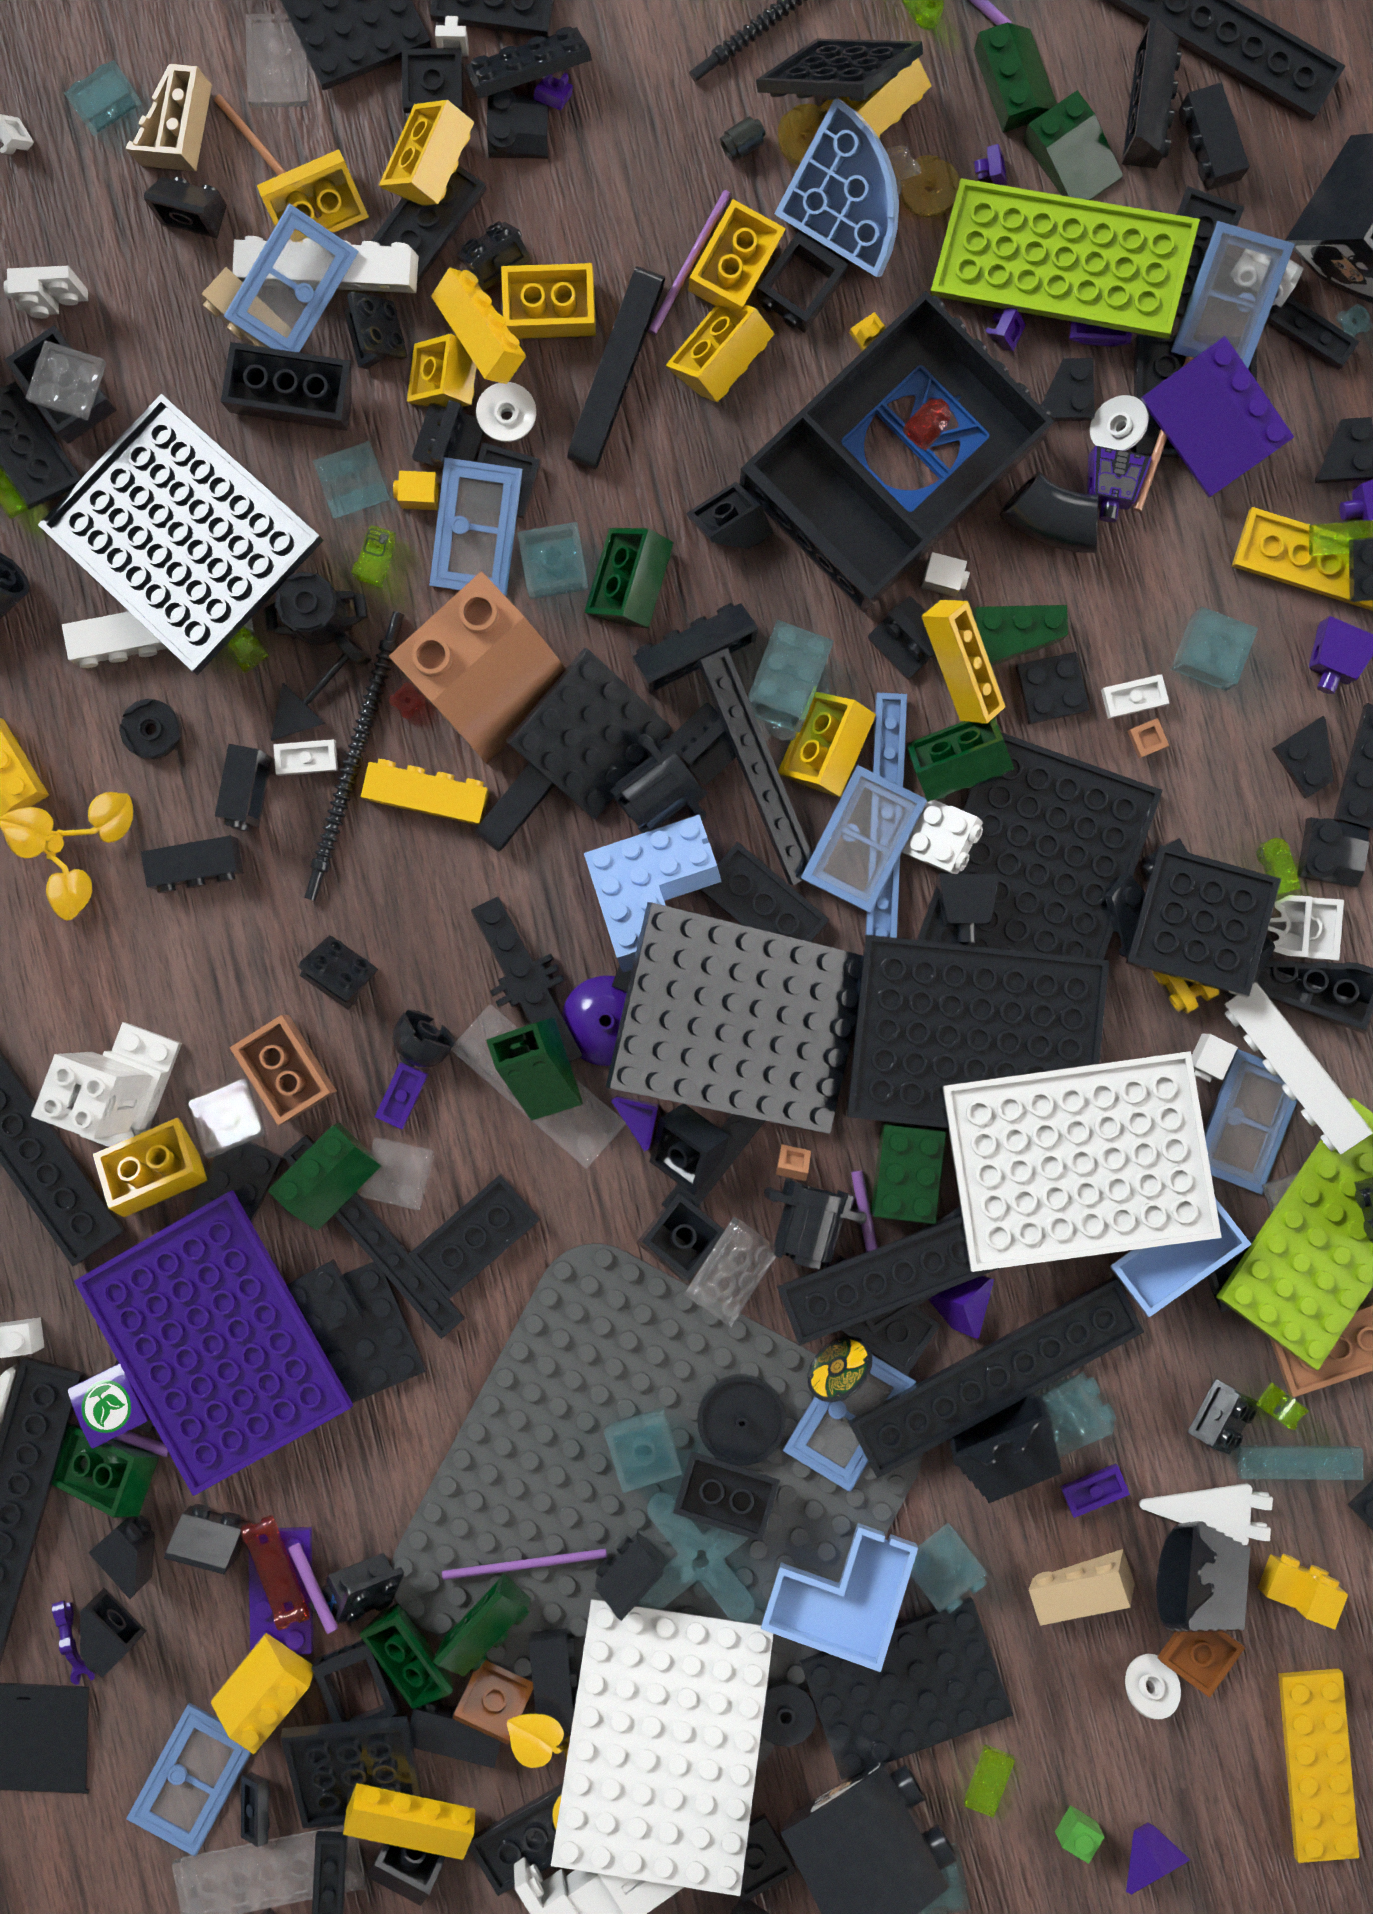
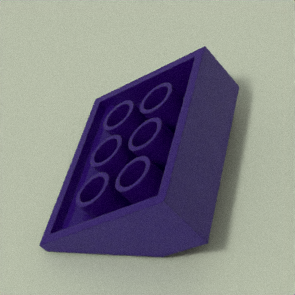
M1226 336L1219 339L1140 398L1208 498L1294 438Z

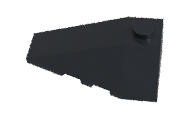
M1268 961L1256 981L1269 999L1363 1034L1367 1032L1373 1016L1372 967L1354 962L1305 963Z

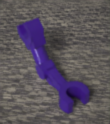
M61 1601L52 1604V1614L56 1627H59L60 1653L65 1655L66 1659L73 1666L70 1676L71 1682L74 1685L80 1684L81 1673L87 1674L90 1681L94 1680L96 1673L91 1672L86 1667L84 1660L81 1659L78 1653L75 1638H73L71 1625H73L74 1609L72 1602L66 1603Z

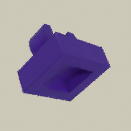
M564 73L560 80L553 77L552 74L544 76L535 88L533 99L561 111L572 96L573 85L568 83V74Z
M999 144L988 146V159L984 158L974 161L975 174H978V180L991 178L994 184L1007 185L1004 154Z
M1005 308L1003 314L996 313L992 317L996 324H998L996 329L987 328L986 332L992 340H998L1004 350L1014 351L1026 324L1017 309Z

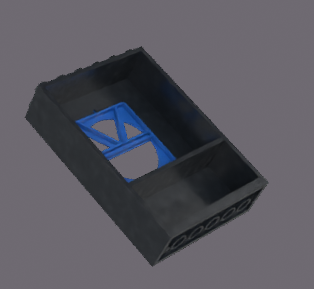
M927 291L920 295L741 468L739 485L761 505L768 516L863 613L1038 446L1055 422L1052 419L1051 412L1044 405H1038L1030 397L1031 394L1028 388L1020 382L1016 383L1009 375L1007 367L1002 362L995 361L988 354V350L983 342L979 339L974 340L966 332L967 329L964 323L957 317L953 318L945 310L943 302L937 296H931ZM915 396L914 406L907 426L887 404L902 397ZM928 398H933L944 404L952 412L959 426L955 429L923 437L917 436ZM875 415L940 480L917 490H900L886 485L869 468L864 453L866 431ZM959 441V453L950 469L929 449L930 447Z

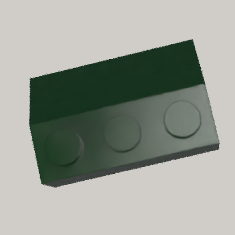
M1007 22L978 33L973 51L1003 133L1028 125L1057 104L1030 28Z
M609 528L584 613L628 627L649 628L674 542L649 528Z
M995 717L988 723L963 721L906 743L927 802L945 798L950 793L963 788H971L981 781L992 777H1000L1007 771L1014 769Z
M336 1123L269 1188L268 1192L289 1213L318 1231L383 1165L341 1123Z
M504 1573L441 1640L433 1662L437 1666L465 1676L471 1669L477 1671L486 1661L487 1656L485 1654L492 1646L497 1649L508 1637L509 1634L506 1631L513 1624L520 1625L530 1612L528 1606L531 1598Z
M399 1603L382 1610L359 1634L412 1709L450 1695L453 1691L451 1675L446 1669L437 1666L433 1662L436 1654Z

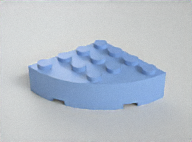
M837 98L833 100L774 214L872 275L880 277L883 275L892 254L898 230L899 199L896 178L889 156L876 132L858 112Z

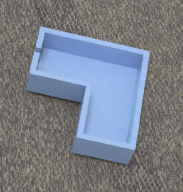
M700 815L584 853L614 951L623 973L632 970L647 902L666 906L664 902L666 900L722 882Z
M1216 1198L1222 1238L1135 1249L1110 1266L1147 1317L1155 1314L1251 1245Z
M858 1523L839 1583L781 1562L761 1629L881 1672L917 1554V1544L891 1534L889 1539L886 1540L883 1531Z

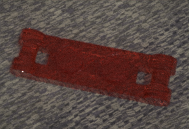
M269 1515L262 1518L260 1523L254 1525L248 1523L241 1526L243 1540L248 1545L272 1609L276 1628L281 1631L288 1628L290 1623L295 1621L301 1623L309 1620L310 1614L274 1517ZM265 1534L268 1537V1541L260 1543L258 1536ZM292 1601L294 1609L286 1612L283 1603Z

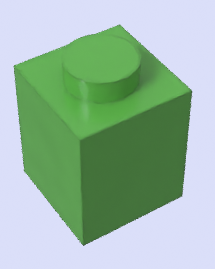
M1071 1805L1055 1830L1062 1848L1088 1864L1104 1839L1097 1821Z

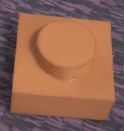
M1158 718L1127 731L1138 758L1169 746Z
M782 1144L776 1175L806 1181L811 1151Z

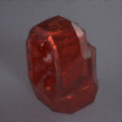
M942 398L932 399L923 404L903 428L907 438L926 451L948 426L951 418L949 405Z

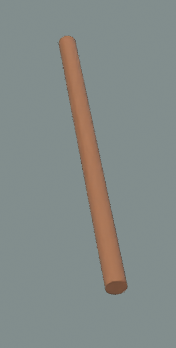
M220 94L217 95L214 101L278 176L286 173ZM312 205L314 216L318 219L322 215Z
M1189 356L1186 357L1184 365H1186L1194 358ZM1160 430L1151 462L1133 506V510L1137 512L1142 511L1167 440L1162 430Z

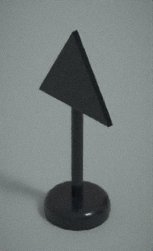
M339 631L334 641L344 654L303 700L283 683L271 741L326 724L308 705L349 659L360 666L368 665L372 658L365 649L346 633Z

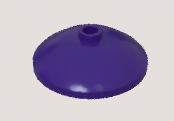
M598 976L584 981L568 996L562 1011V1018L582 1053L580 1058L595 1065L610 1066L627 994L611 987L615 976ZM603 1015L611 1017V1024L608 1027H604L600 1023V1018Z

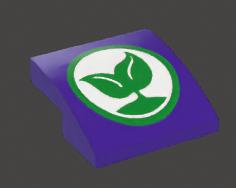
M119 1363L68 1389L75 1414L92 1449L149 1420L147 1412Z

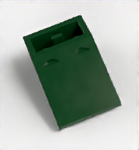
M555 1017L486 1039L495 1069L531 1121L583 1105Z

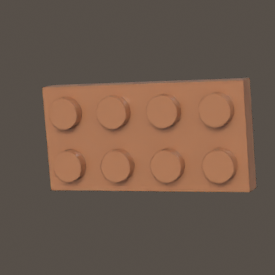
M1373 1303L1358 1308L1318 1371L1311 1369L1270 1338L1291 1397L1294 1398L1373 1371Z

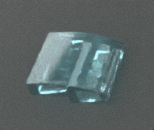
M370 441L313 460L333 519L390 500Z

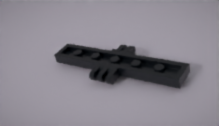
M498 896L471 909L477 925L504 974V977L498 980L500 985L490 990L492 997L503 992L506 995L496 1001L497 1006L501 1007L510 1003L511 1007H515L520 1004L530 1024L555 1017L569 1062L571 1063L582 1057V1053L548 989L565 981L563 975L556 976L554 979L550 977V975L560 970L557 964L547 969L544 966L554 960L552 954H548L534 962L532 961Z

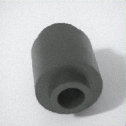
M748 116L724 131V136L720 137L719 140L729 160L741 159L764 144L763 137L766 136V132L759 119L754 120L751 116Z

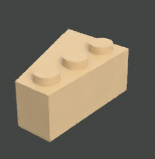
M168 65L152 96L154 102L147 116L142 115L138 123L141 127L134 141L129 140L125 148L141 166L186 171L197 170L212 84L197 66Z
M225 267L202 292L203 307L216 319L219 317L227 324L226 328L239 341L243 339L249 345L270 348L223 317L243 283ZM257 296L254 298L247 312L285 338H288L292 329Z
M1124 1549L1054 1572L1039 1573L1032 1578L1029 1593L1041 1626L1130 1608L1135 1583Z

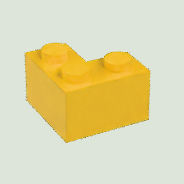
M1270 1554L1258 1585V1589L1267 1598L1296 1608L1306 1619L1334 1630L1348 1597V1594L1339 1587L1340 1582L1328 1576L1329 1572L1315 1565H1311L1310 1569L1300 1566L1299 1560L1286 1554H1282L1281 1558Z

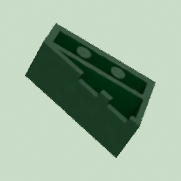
M1067 605L976 607L972 612L991 666L1060 643L1068 635Z

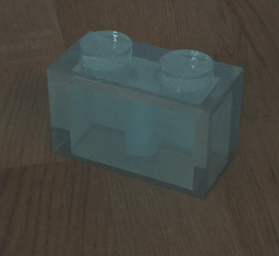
M114 60L100 65L94 73L83 80L73 83L70 89L64 92L93 136L142 104L134 88Z

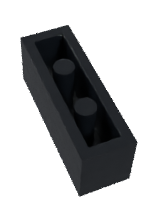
M1222 82L1187 93L1179 108V117L1181 123L1186 125L1189 134V148L1196 155L1200 180L1205 182L1207 191L1240 181L1250 165Z
M231 835L141 851L147 888L157 889L158 893L176 891V886L187 884V888L205 886V880L216 878L218 883L236 880L235 875L244 873L238 838Z
M568 1628L531 1632L529 1650L536 1714L548 1715L556 1719L560 1723L563 1732L570 1733L576 1704L574 1689H578L579 1684L577 1669L572 1670L571 1658H575L574 1638L569 1639Z
M435 1700L413 1710L409 1728L415 1749L490 1768L495 1767L501 1741L454 1720L453 1715L458 1705L451 1707L441 1704L439 1700Z

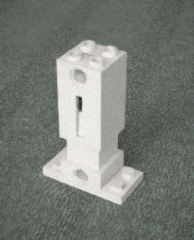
M122 1022L112 1051H104L103 1055L94 1052L55 1054L31 1117L80 1134L79 1136L108 1147L143 1133L151 1127L182 1043Z
M525 1857L514 1864L515 1890L530 1914H647L684 1888L574 1870L566 1876L562 1869L543 1881L535 1864L530 1866Z

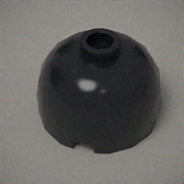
M411 1009L401 1015L393 1030L392 1041L394 1047L400 1055V1060L407 1066H435L442 1062L455 1044L454 1037L445 1026L442 1025L439 1030L430 1024L434 1020L431 1016Z

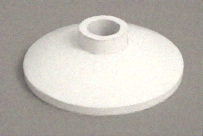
M512 382L507 384L496 383L488 387L481 394L477 402L476 416L481 429L489 437L501 442H512L523 438L532 429L536 420V405L533 397L524 387ZM504 412L512 413V417L509 420H505L501 416Z
M1130 395L1117 396L1105 402L1096 411L1095 417L1091 421L1090 436L1096 446L1122 451L1132 448L1140 441L1148 427L1149 415L1146 406L1140 399Z
M1144 1654L1136 1657L1128 1666L1125 1676L1127 1695L1135 1709L1143 1716L1150 1719L1167 1718L1175 1712L1180 1702L1181 1688L1178 1676L1159 1661L1158 1655ZM1146 1683H1147L1148 1686H1149V1692H1148V1690H1147V1688H1146Z

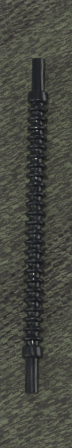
M777 0V5L771 4L770 10L764 9L763 15L758 14L756 16L757 20H750V26L744 24L743 31L738 29L736 32L737 36L730 35V41L724 40L723 46L717 45L712 49V54L689 71L693 81L697 82L718 65L724 66L729 62V56L735 57V51L742 52V46L748 47L749 41L755 42L756 35L761 37L762 31L768 32L769 25L774 27L776 20L782 21V15L788 16L789 10L795 11L796 5H802V0Z
M396 611L392 613L385 639L380 640L378 649L381 652L376 654L378 662L373 663L376 669L371 670L373 678L368 679L371 685L366 687L368 694L363 695L366 701L361 703L363 710L358 711L360 719L355 720L358 726L353 728L355 735L350 737L353 742L348 744L350 751L345 753L348 759L343 760L345 768L340 769L343 775L338 777L340 784L335 785L338 791L333 793L335 800L330 801V804L333 805L332 809L327 810L330 816L325 818L327 825L322 827L325 830L324 834H320L322 842L317 843L320 849L315 851L317 857L312 859L310 865L313 870L304 898L316 901L324 873L329 871L330 863L328 860L333 858L330 852L335 850L333 843L338 842L335 836L340 834L338 827L343 825L341 818L346 816L343 813L344 809H348L346 801L351 800L348 794L353 793L351 785L356 784L353 778L358 776L356 769L361 768L358 762L363 760L361 753L366 752L363 746L368 744L366 737L371 735V732L368 730L374 726L371 723L372 719H376L374 711L379 710L376 704L381 703L379 695L384 694L381 688L386 687L384 679L389 678L386 672L391 670L389 663L393 662L389 655L398 648L396 641L404 614Z

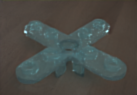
M665 1492L653 1495L647 1505L648 1516L678 1555L664 1565L663 1576L639 1601L641 1607L661 1610L699 1579L730 1619L734 1621L747 1620L754 1612V1599L723 1559L749 1538L714 1526L703 1534L692 1519L673 1513L676 1499L672 1495ZM698 1550L706 1551V1557L710 1561L703 1568L696 1567L692 1562L698 1556Z

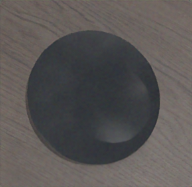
M747 1374L730 1375L714 1383L704 1394L698 1409V1431L705 1447L719 1460L737 1466L756 1464L769 1457L780 1445L786 1428L785 1409L776 1390L766 1381Z

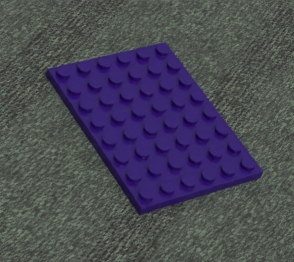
M233 1190L74 1280L75 1285L193 1496L333 1419L353 1406Z

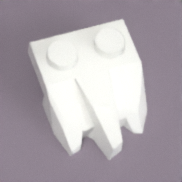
M1288 895L1275 902V908L1281 912V917L1271 918L1268 926L1269 931L1279 935V940L1273 942L1275 944L1274 952L1298 958L1339 961L1344 900Z

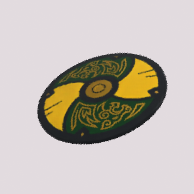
M847 1336L836 1339L823 1347L813 1359L808 1371L807 1381L811 1393L821 1401L837 1402L848 1398L860 1389L867 1380L872 1368L873 1356L868 1344L860 1338Z

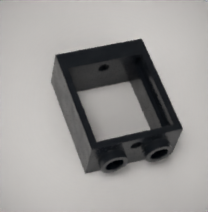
M799 230L757 287L756 299L759 300L758 302L763 309L771 313L774 311L783 317V321L787 326L794 330L800 329L805 333L846 277L848 263ZM794 255H797L829 278L805 312L771 288Z
M228 744L215 817L223 819V825L242 831H249L250 826L259 828L272 757L260 749Z
M362 1639L317 1657L312 1670L333 1723L395 1717L401 1701L394 1683ZM366 1659L384 1705L347 1720L329 1674Z

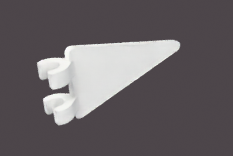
M1247 1483L1146 1498L1139 1501V1506L1143 1510L1179 1523L1203 1521L1207 1526L1216 1528V1531L1225 1533V1536L1232 1537L1234 1541L1242 1542V1545H1247L1249 1538L1270 1541V1527H1267L1266 1523L1250 1522L1251 1507L1272 1510L1273 1498L1267 1492H1252V1487Z

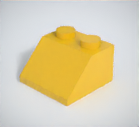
M447 334L414 344L407 396L408 403L424 406L434 403L447 407L448 401L451 400L460 403L462 407L472 405L477 366L457 336Z

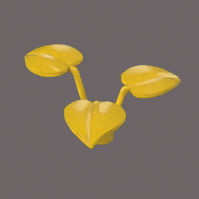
M102 793L93 799L88 810V820L94 827L81 830L63 831L59 829L53 831L52 817L47 811L37 807L13 810L0 817V829L14 854L22 858H33L42 852L46 854L47 859L52 860L62 869L63 873H54L49 877L46 886L49 904L61 919L66 921L72 920L86 906L92 894V882L88 874L80 869L69 871L67 865L56 857V853L60 852L64 846L63 837L92 835L98 832L103 842H115L121 839L130 828L133 819V804L128 793Z
M523 1714L507 1720L512 1751L522 1765L530 1768L542 1767L550 1761L552 1752L559 1754L564 1751L567 1760L570 1736L565 1741H562L564 1732L556 1719L543 1714ZM561 1795L557 1798L553 1807L552 1816L555 1829L557 1828Z

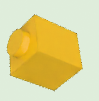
M399 471V480H394L393 497L397 499L401 508L438 510L439 480L436 473Z

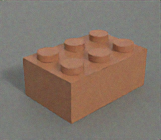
M280 1015L230 1047V1050L278 1126L288 1123L337 1092L290 1015Z

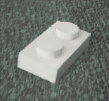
M1162 674L1105 687L1101 690L1108 719L1169 704Z
M334 739L274 744L275 771L278 776L338 771L337 749Z

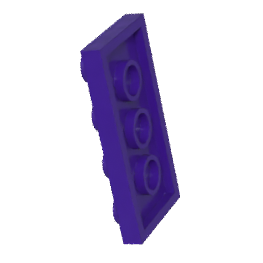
M312 1527L251 1528L249 1531L250 1652L265 1633L271 1635L296 1654H311L314 1650L313 1610L308 1606L311 1598L288 1550L294 1544L300 1543L312 1569Z

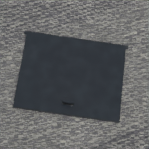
M0 1682V1790L89 1794V1789H86L89 1686Z

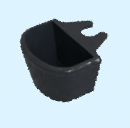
M1029 1395L950 1439L954 1464L960 1467L963 1475L966 1474L969 1482H973L975 1488L979 1489L982 1497H986L988 1503L1063 1473L1051 1415L1044 1399L1035 1395Z
M1203 1521L1186 1522L1174 1526L1168 1533L1162 1547L1156 1579L1157 1611L1165 1629L1175 1632L1244 1631L1251 1547L1242 1545V1542L1234 1541L1232 1537L1225 1536V1533L1216 1531V1528L1207 1526Z

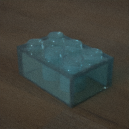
M777 619L748 696L755 717L800 733L834 640Z

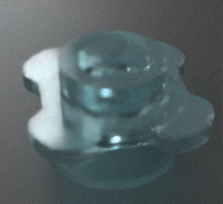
M1360 304L1354 305L1348 311H1340L1336 317L1337 322L1342 325L1344 332L1352 337H1355L1360 332L1366 333L1372 327L1368 311ZM1352 319L1356 320V324L1352 323Z

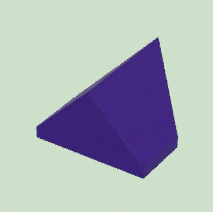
M616 1096L611 1100L645 1152L650 1148L659 1104Z
M982 1275L943 1290L928 1300L953 1330L979 1339L994 1279Z
M1150 1823L1135 1829L1133 1833L1126 1892L1131 1895L1190 1861L1179 1848Z

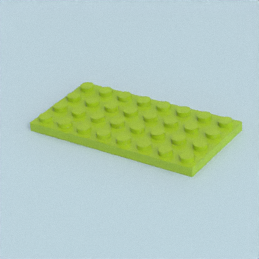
M961 178L932 284L931 296L1001 309L1015 308L1018 312L1170 339L1200 219Z
M1348 1098V1100L1371 1128L1372 1134L1342 1154L1337 1149L1331 1152L1322 1139L1319 1141L1259 1231L1256 1239L1216 1296L1311 1369L1317 1371L1373 1287V1242L1370 1241V1238L1364 1231L1363 1223L1365 1220L1362 1209L1355 1199L1356 1187L1354 1182L1373 1177V1113L1354 1098Z

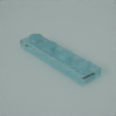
M1240 1445L1237 1449L1238 1477L1241 1479L1363 1480V1449L1359 1446Z

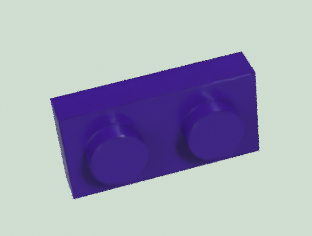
M400 1062L375 1117L399 1129H404L429 1074Z
M1116 1463L1060 1486L1073 1518L1130 1495L1119 1466Z

